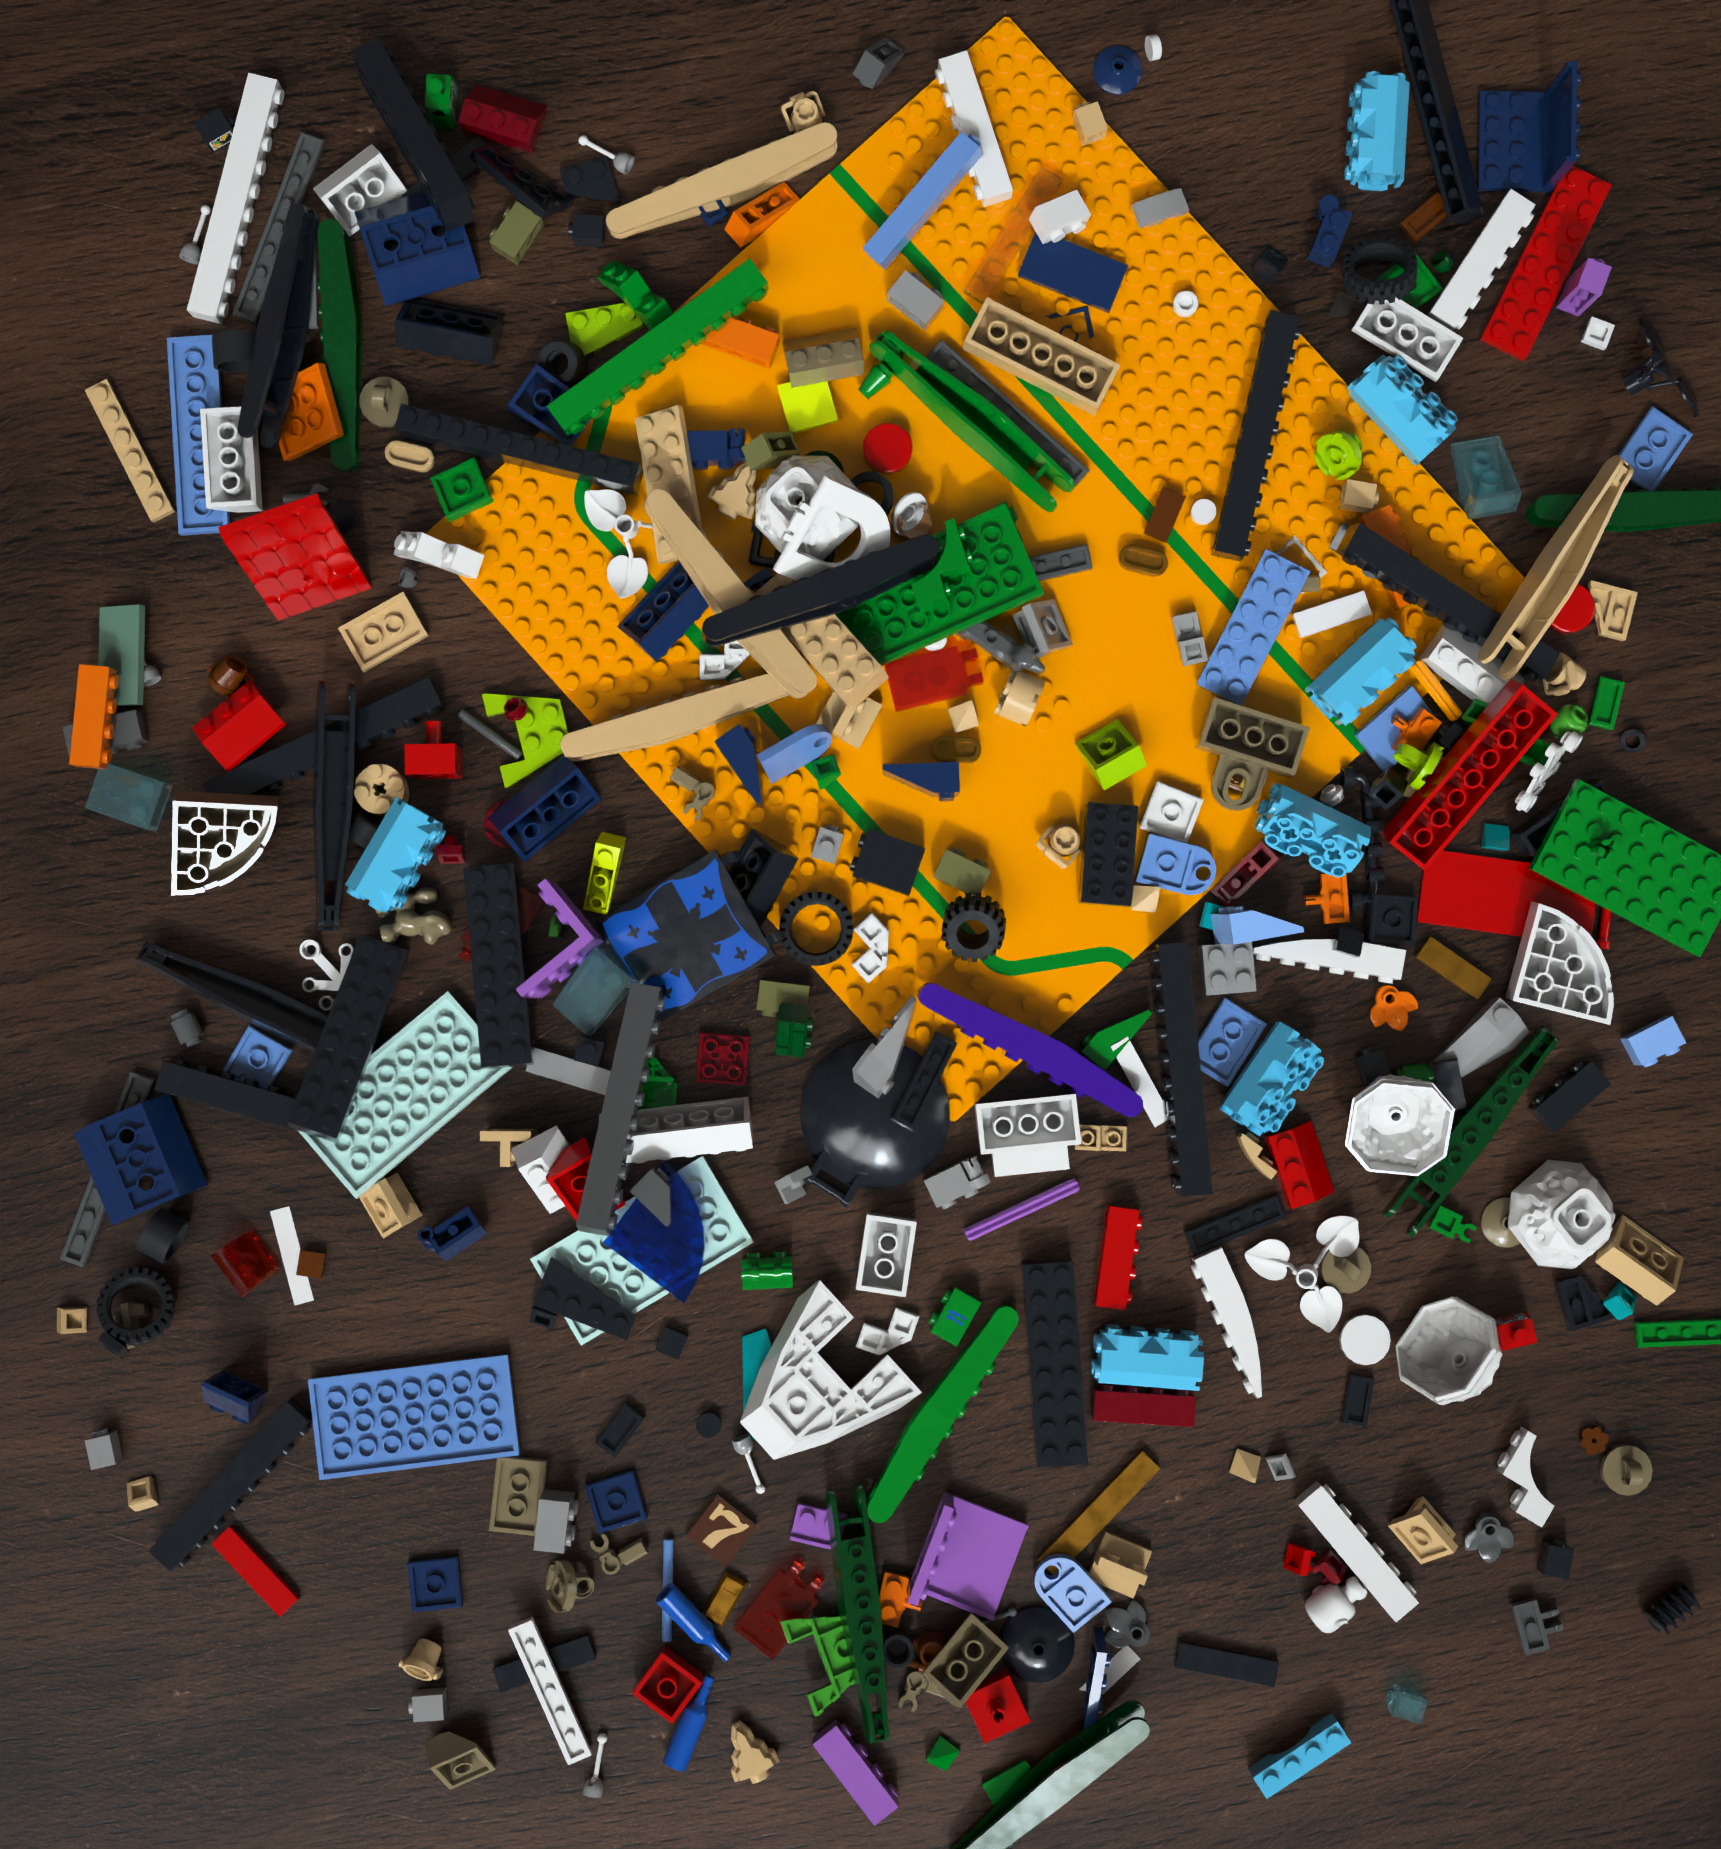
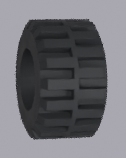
M970 892L965 893V898H962L961 895L956 897L955 903L951 901L944 913L942 940L946 941L945 947L947 950L952 949V955L955 957L961 955V960L964 961L967 958H971L972 962H977L978 958H981L982 961L987 960L988 954L994 956L997 949L1000 950L1004 941L1006 928L1003 908L999 909L1000 904L997 901L991 902L992 897L988 895L985 898L981 897L982 893L976 892V896H971ZM967 920H978L985 924L988 929L981 934H970L964 931L960 924Z

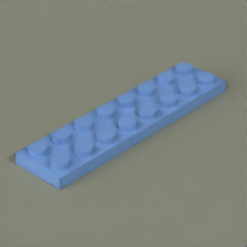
M212 335L167 338L178 534L184 536L220 533L218 527L230 523L229 511L206 508L200 409L223 408L221 371L216 370L213 365Z

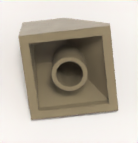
M449 1731L437 1734L434 1738L425 1741L429 1768L449 1790L496 1770L495 1764L476 1743Z

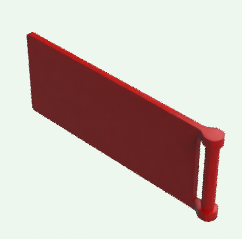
M1442 851L1427 870H1423L1417 922L1522 937L1531 902H1536L1564 913L1579 926H1582L1592 937L1596 904L1528 869L1531 863ZM1603 907L1598 940L1594 941L1600 949H1610L1608 938L1612 912Z

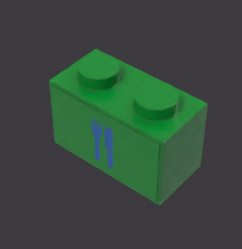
M954 1285L952 1290L947 1288L941 1299V1302L944 1303L939 1312L934 1311L928 1324L931 1325L930 1332L957 1347L981 1305V1300Z

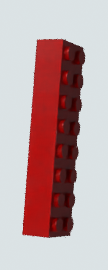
M1511 678L1437 765L1432 774L1426 778L1425 784L1419 790H1416L1379 835L1426 871L1558 714L1527 687Z

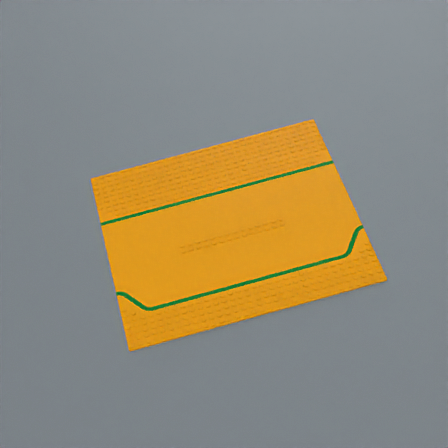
M1004 17L972 45L967 52L1013 188L1011 199L983 207L981 200L977 201L974 194L973 186L976 185L974 178L969 177L967 173L885 270L863 250L866 243L959 135L958 130L954 131L951 124L950 116H953L951 108H946L943 93L945 90L943 84L939 85L937 78H935L687 300V302L692 301L750 258L768 282L769 290L766 291L767 295L762 300L751 302L746 306L745 312L737 317L733 315L732 318L737 320L745 318L752 321L754 326L759 328L767 326L777 331L776 334L780 336V343L771 368H765L702 344L698 346L692 345L685 350L686 354L677 361L671 360L665 365L666 368L656 376L652 374L645 379L646 382L642 387L637 390H630L625 394L626 397L620 403L609 405L604 409L605 413L595 420L591 419L572 446L640 463L643 469L635 418L676 405L683 407L687 431H729L730 429H736V433H738V428L744 429L745 445L763 433L787 432L789 428L777 389V385L790 382L782 342L855 328L863 357L864 375L827 381L838 422L795 433L793 436L801 452L798 456H804L812 451H827L839 459L843 466L844 474L851 481L859 473L874 472L867 464L863 455L864 439L872 428L883 423H892L902 427L909 434L913 446L909 464L897 473H879L890 482L893 490V505L887 516L890 525L889 547L911 539L898 535L891 522L893 507L902 497L911 492H919L928 503L932 527L927 535H934L946 530L945 521L954 518L956 523L959 524L1006 501L1007 506H1012L1018 520L1015 521V526L1021 535L1028 557L1085 544L1088 545L1092 570L1041 581L1039 583L1044 595L985 620V622L1023 646L1024 643L1012 615L1022 611V607L1029 603L1055 599L1072 641V646L1056 650L1039 658L1045 666V670L1042 673H1035L1024 668L1021 669V671L1045 681L1041 695H1039L1037 705L1026 727L994 714L1003 687L1006 686L1011 670L969 639L965 641L956 634L947 637L946 645L939 651H929L924 647L882 666L889 678L867 697L883 706L860 749L831 735L832 742L821 756L815 759L834 754L841 775L824 789L820 790L810 762L771 784L757 757L764 804L759 808L714 742L740 724L742 729L748 727L755 737L756 743H754L757 755L802 728L816 724L833 690L803 656L802 658L817 676L816 687L805 697L796 699L787 696L672 742L619 753L708 853L717 850L722 858L729 852L735 850L739 852L750 830L753 828L786 846L799 858L774 902L771 911L767 915V918L778 930L783 911L793 899L809 892L828 893L838 898L847 907L853 921V937L848 949L836 961L826 965L812 966V968L877 1039H879L880 1033L885 1027L892 1028L893 1018L910 997L913 996L916 998V1008L904 1046L909 1047L922 1056L935 1031L957 1043L940 1077L948 1096L951 1121L958 1120L1023 1060L1019 1058L1018 1062L1004 1056L1006 1052L1000 1047H997L996 1050L982 1044L984 1041L982 1037L975 1035L974 1038L960 1032L962 1029L960 1025L925 1007L918 999V992L922 985L935 983L948 991L1050 1036L1219 883L1261 840L1265 839V835L1254 828L1255 822L1260 815L1256 810L1260 801L1268 798L1274 783L1285 785L1312 798L1340 773L1341 767H1346L1365 750L1353 735L1408 685L1413 686L1421 698L1428 693L1409 668L1400 675L1398 673L1395 674L1398 679L1387 689H1384L1382 692L1378 689L1377 693L1380 696L1364 709L1360 707L1361 714L1345 726L1343 723L1340 725L1334 723L1337 720L1334 716L1331 719L1327 718L1310 700L1313 693L1311 691L1306 693L1305 688L1380 618L1385 621L1388 618L1394 620L1399 626L1398 631L1404 637L1408 636L1415 642L1417 646L1413 650L1415 653L1413 658L1415 660L1419 659L1443 623L1436 617L1433 618L1424 614L1423 609L1417 605H1410L1394 612L1382 582L1376 578L1367 577L1362 573V569L1356 565L1345 563L1342 560V556L1329 549L1341 523L1349 526L1357 524V520L1366 513L1338 509L1342 485L1347 479L1336 480L1338 477H1334L1331 474L1327 476L1320 470L1314 458V453L1317 451V445L1315 444L1319 438L1333 430L1344 431L1347 434L1353 433L1360 438L1362 442V463L1359 470L1348 479L1377 484L1376 492H1379V500L1377 506L1373 507L1370 512L1391 505L1392 510H1396L1400 519L1399 528L1401 533L1406 534L1409 541V547L1407 548L1410 555L1414 556L1415 559L1501 615L1525 579L1420 463L1414 466L1348 395V385L1301 334L1298 341L1294 340L1292 349L1296 350L1293 364L1288 365L1287 373H1290L1288 386L1282 390L1281 397H1285L1282 411L1277 412L1276 421H1279V427L1276 436L1271 438L1270 445H1274L1271 459H1266L1265 469H1268V475L1265 484L1261 483L1259 493H1263L1260 507H1255L1253 515L1257 517L1254 532L1250 531L1248 541H1251L1250 552L1248 556L1244 555L1240 562L1211 555L1265 320L1270 310L1280 311L1189 212L1183 216L1166 219L1158 225L1139 228L1131 206L1136 202L1169 190L1107 123L1108 130L1104 139L1082 146L1072 117L1076 107L1087 101L1009 17ZM1074 190L1079 192L1091 216L1086 223L1085 229L1076 234H1073V232L1066 234L1063 240L1128 265L1109 313L1018 277L1035 233L1029 218L1036 206ZM905 270L910 274L912 272L916 273L922 278L923 284L926 287L936 289L943 296V309L925 331L886 300L887 292ZM1181 291H1191L1198 298V307L1190 317H1180L1173 310V300ZM987 297L1057 333L1060 332L1062 327L1072 325V328L1064 329L1061 335L1074 340L1077 333L1079 337L1076 343L1120 364L1119 370L1095 416L963 350L964 340ZM683 303V304H682L676 311H674L673 313H675V312H677L679 309H681V308L684 306L685 303ZM1088 306L1094 337L1089 338L1084 312L1067 315L1071 309ZM1053 313H1057L1058 315L1063 317L1050 319L1044 316H1049ZM883 330H887L926 357L943 340L1090 470L1089 473L1071 492L1062 491L1043 475L1037 482L1057 502V508L1053 512L1043 510L956 436L895 375L890 379L891 383L867 399L858 388L872 366H876L880 362L871 353L869 345ZM539 432L536 436H534L536 438L556 442L555 440L551 439L542 432ZM505 462L486 479L494 502L452 522H449L445 516L426 533L448 544H459L485 555L477 579L458 576L593 725L610 721V717L624 713L626 716L633 714L635 709L648 706V708L656 707L659 702L667 699H672V701L682 699V695L690 692H696V694L706 692L707 687L713 685L727 686L730 685L729 681L739 677H744V680L768 674L749 655L725 680H700V654H724V645L711 647L705 644L702 639L703 622L708 617L715 615L710 607L702 613V616L687 629L685 634L673 644L667 654L661 657L658 662L648 656L617 627L679 560L666 564L658 563L653 529L639 527L638 534L630 539L629 542L633 551V558H642L646 561L648 577L642 588L635 594L626 598H619L608 581L607 568L610 561L616 556L624 555L629 557L625 542L623 541L624 537L615 530V527L608 532L595 528L590 522L585 508L586 490L614 489ZM1031 464L1025 470L1032 477L1038 472ZM708 466L706 470L693 469L702 529L707 534L709 543L721 551L724 561L730 568L732 567L737 571L740 580L744 583L756 573L767 568L752 565L748 561L753 538L751 529L753 521L755 522V512L752 519L737 515L736 519L732 520L718 513L719 505L707 498L713 486H719L724 478L732 477L739 466H733V469L728 470L719 469L718 466ZM776 468L756 470V480L753 485L756 496L757 489ZM643 473L637 495L618 490L614 491L620 493L626 501L627 510L625 515H629L636 522L641 521L652 524L651 518L647 515L644 508L647 491ZM864 482L857 486L858 490L869 495L879 505L882 504L884 490L880 484ZM1163 487L1186 496L1166 543L1143 534ZM755 496V499H754V501H753V504H754V505L756 504V496ZM1200 499H1208L1216 507V516L1207 525L1196 524L1190 515L1192 506ZM859 523L858 527L840 543L839 549H836L834 563L847 559L857 549L861 539ZM763 535L759 556L774 558L776 548ZM1293 536H1296L1327 573L1320 578L1319 592H1304L1302 595L1301 592L1299 593L1292 607L1291 614H1288L1241 706L1310 727L1295 776L1288 778L1268 771L1267 779L1258 800L1247 809L1231 811L1221 807L1215 801L1211 792V780L1219 756L1195 748L1209 701L1214 697L1225 701L1228 700L1196 684L1207 661L1188 666L1182 665L1171 616L1197 611L1201 636L1204 637L1207 658L1209 659L1264 550L1267 549L1273 553L1282 551L1286 547V542ZM1295 542L1279 555L1311 571L1309 575L1320 573ZM1127 545H1136L1160 551L1167 557L1168 567L1158 577L1127 571L1119 564V553ZM769 568L774 577L777 572L773 568ZM756 588L752 590L753 593L757 592ZM1361 591L1365 592L1372 612L1370 616L1303 638L1299 637L1292 617L1294 613ZM1430 669L1433 675L1440 682L1443 678ZM972 700L979 726L955 733L948 709ZM1118 719L1139 744L1147 766L1108 789L1103 790L1091 774L1075 743ZM940 736L974 738L981 745V755L975 762L959 763L960 793L958 797L954 798V801L940 802L938 797H931L882 775V767L886 764L942 762L937 760L931 751L934 740ZM678 765L700 778L699 782L711 783L716 789L715 797L710 800L707 807L703 806V815L698 821L694 820L697 816L695 808H691L687 814L683 813L685 806L693 803L694 799L692 797L696 791L690 792L670 780V776ZM1156 782L1164 783L1204 799L1187 843L1201 846L1211 854L1216 864L1215 879L1207 890L1196 895H1185L1160 888L1156 913L1131 910V906L1127 908L1078 904L1082 851L1066 869H1062L1046 857L1036 846L1038 839L1051 824L1054 828L1064 824L1072 826L1079 833L1080 845L1078 848L1082 850L1085 805L1088 802L1139 806L1133 885L1151 886L1136 882L1135 879L1148 833H1150L1140 829L1139 826ZM1230 787L1228 788V796L1231 799L1237 800L1240 798L1242 792ZM826 824L840 828L839 833L844 834L835 865L811 857L819 828H825ZM868 829L926 848L909 897L852 877L853 871L849 869L854 856L859 858L862 848L857 846L862 833L867 834ZM1048 835L1043 839V842L1047 845ZM952 847L966 854L964 858L972 862L976 858L988 864L987 869L991 870V873L982 889L981 897L985 898L986 895L992 897L991 902L997 901L1000 904L999 909L1003 908L1005 913L1006 928L1000 950L997 949L994 956L988 954V959L984 961L981 958H978L977 962H972L971 958H967L966 961L961 960V955L957 957L952 955V949L947 950L945 947L946 941L942 940V924L945 910L948 909L951 901L955 903L956 897L961 895L962 898H965L964 892L932 878L945 850L951 851ZM1072 855L1062 858L1067 862ZM1201 866L1196 870V877L1198 879H1206L1210 874L1209 868ZM819 904L808 905L801 909L794 917L791 928L793 939L797 945L806 952L815 954L826 952L834 947L841 933L840 920L836 913L827 906ZM873 913L889 931L887 967L867 983L852 964L870 948L854 929ZM967 920L960 924L961 928L970 934H981L988 929L985 924L978 920Z

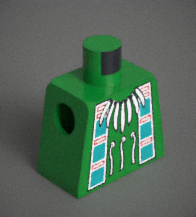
M427 74L425 111L428 121L433 123L435 129L456 130L458 82L452 75ZM442 112L445 115L439 116L437 113Z

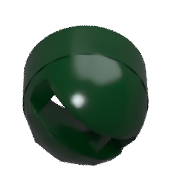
M1444 250L1432 259L1431 266L1439 273H1446L1451 270L1453 259Z

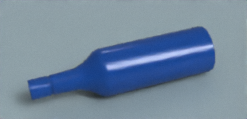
M673 1583L663 1588L657 1595L655 1602L694 1642L708 1645L724 1662L731 1657V1653L716 1638L713 1624Z
M705 1674L696 1697L683 1709L663 1759L665 1765L677 1771H686L708 1716L706 1700L715 1679L709 1674Z

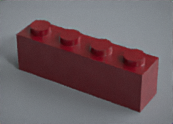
M1100 1383L1099 1387H1093L1091 1418L1093 1421L1194 1427L1196 1396L1193 1393H1189L1190 1390L1174 1389V1392L1164 1391V1388L1149 1387V1390H1139V1386L1124 1385V1389L1114 1388L1113 1384Z

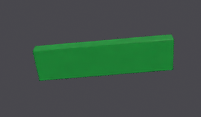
M1721 1318L1634 1321L1635 1347L1721 1344Z

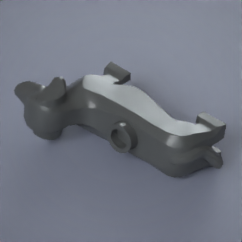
M985 621L956 633L957 636L965 641L966 639L973 641L993 658L1004 663V666L1012 670L1013 668L1015 673L1020 672L1022 668L1035 673H1042L1045 670V666L1034 652L1035 645L1024 643L1022 646Z

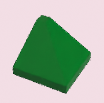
M834 754L810 762L820 790L827 787L841 775Z
M940 1735L925 1755L926 1761L947 1771L959 1754L960 1749Z

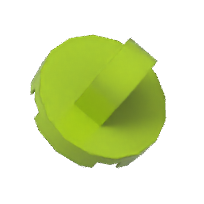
M1333 430L1325 433L1316 441L1317 451L1314 453V458L1318 467L1325 475L1329 476L1331 474L1334 477H1338L1336 480H1344L1359 470L1362 463V442L1357 435Z
M1434 742L1425 753H1422L1410 745L1399 744L1393 757L1397 762L1413 771L1409 778L1408 786L1419 790L1425 784L1422 778L1432 774L1443 754L1442 750L1444 747Z

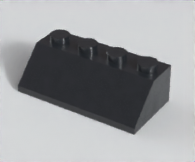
M423 298L410 299L405 301L395 319V346L403 347L410 351L428 352L431 355L450 356L457 360L465 359L476 361L479 364H493L499 351L505 314Z
M752 828L739 851L741 859L731 865L729 872L761 927L799 858L786 846Z

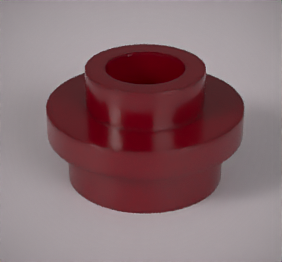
M518 697L511 698L504 705L505 717L509 721L521 720L528 711V704Z

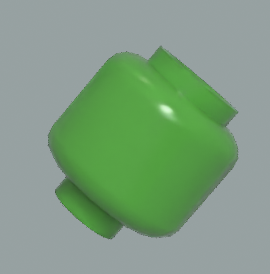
M1566 704L1556 711L1558 715L1550 723L1549 730L1555 738L1560 739L1567 731H1575L1581 734L1587 728V714L1578 705Z

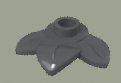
M1488 1514L1480 1516L1476 1520L1475 1528L1469 1531L1464 1538L1465 1550L1472 1551L1478 1549L1481 1558L1487 1563H1491L1498 1558L1501 1548H1512L1514 1546V1538L1510 1529L1502 1526L1496 1517Z
M1133 1600L1127 1610L1118 1607L1107 1609V1620L1112 1628L1105 1635V1641L1116 1648H1125L1130 1644L1135 1647H1142L1148 1643L1151 1632L1145 1623L1146 1611L1142 1605ZM1135 1629L1142 1632L1140 1639L1134 1637L1133 1631Z

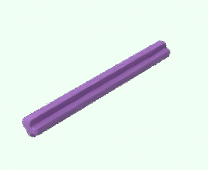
M1075 1178L1065 1181L964 1229L965 1235L969 1241H972L1079 1191V1184Z

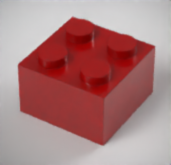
M664 1644L634 1685L632 1694L673 1724L702 1685L704 1674Z

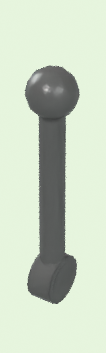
M1009 1607L1007 1611L995 1615L993 1621L985 1619L981 1622L986 1625L1007 1616L1014 1617L1017 1614V1609Z

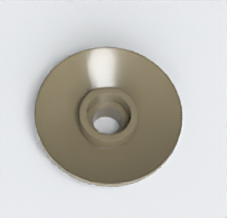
M1507 1197L1498 1198L1490 1202L1483 1210L1480 1221L1482 1232L1487 1240L1496 1246L1505 1248L1520 1244L1512 1231L1504 1225L1505 1220L1509 1217L1510 1198Z

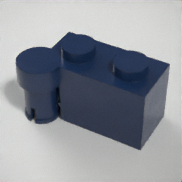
M1325 195L1318 203L1316 218L1321 222L1307 256V260L1330 268L1336 258L1352 216L1351 212L1339 208V201L1333 195Z
M738 428V433H736V429H730L729 431H687L693 469L706 470L708 466H718L719 469L728 470L733 469V466H739V462H745V456L741 449L745 445L744 429Z
M467 1206L434 1229L424 1226V1231L419 1229L417 1236L425 1248L430 1251H436L442 1259L448 1261L487 1235L488 1232L478 1215Z

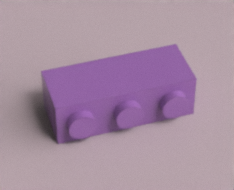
M1588 258L1566 280L1556 308L1579 317L1601 296L1612 267L1606 265L1601 259Z

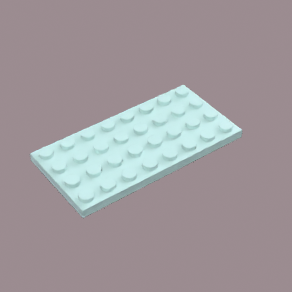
M447 991L371 1055L338 1144L301 1131L298 1132L350 1193L358 1199L512 1067L486 1070L481 1068L477 1024Z
M701 1156L669 1176L670 1180L668 1182L672 1186V1222L667 1227L634 1196L625 1202V1206L615 1211L618 1219L615 1230L611 1229L610 1237L578 1230L530 1260L541 1279H543L550 1258L554 1257L562 1265L577 1273L582 1279L591 1283L602 1293L635 1314L752 1244L754 1241L704 1156ZM564 1317L580 1345L603 1333L601 1330Z

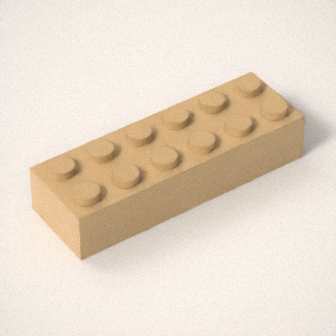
M988 297L982 305L963 345V350L1093 416L1096 415L1120 367V364Z
M777 573L754 594H761L763 596L771 593L779 586H788L796 583V580ZM835 614L782 628L791 644L850 710H853L889 678L884 668Z

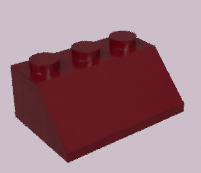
M476 85L465 98L458 123L463 133L476 137L480 135L483 139L533 154L547 106Z

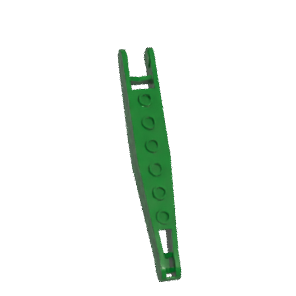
M883 330L869 345L870 351L876 359L884 364L956 436L1043 510L1053 512L1057 508V502L1054 497L1037 482L1043 475L1062 491L1071 492L1075 488V483L1071 476L1004 413L977 392L902 342L893 333ZM1030 464L1038 470L1033 477L1025 471Z
M1002 1304L993 1311L986 1323L910 1418L867 1499L868 1516L873 1522L883 1523L891 1517L915 1479L919 1481L926 1471L924 1466L929 1458L933 1460L939 1452L940 1447L938 1445L943 1438L947 1439L953 1431L954 1426L952 1424L957 1416L961 1418L967 1410L968 1405L966 1403L971 1395L975 1397L981 1389L982 1384L980 1381L984 1375L989 1376L995 1368V1358L1018 1324V1314L1012 1306Z

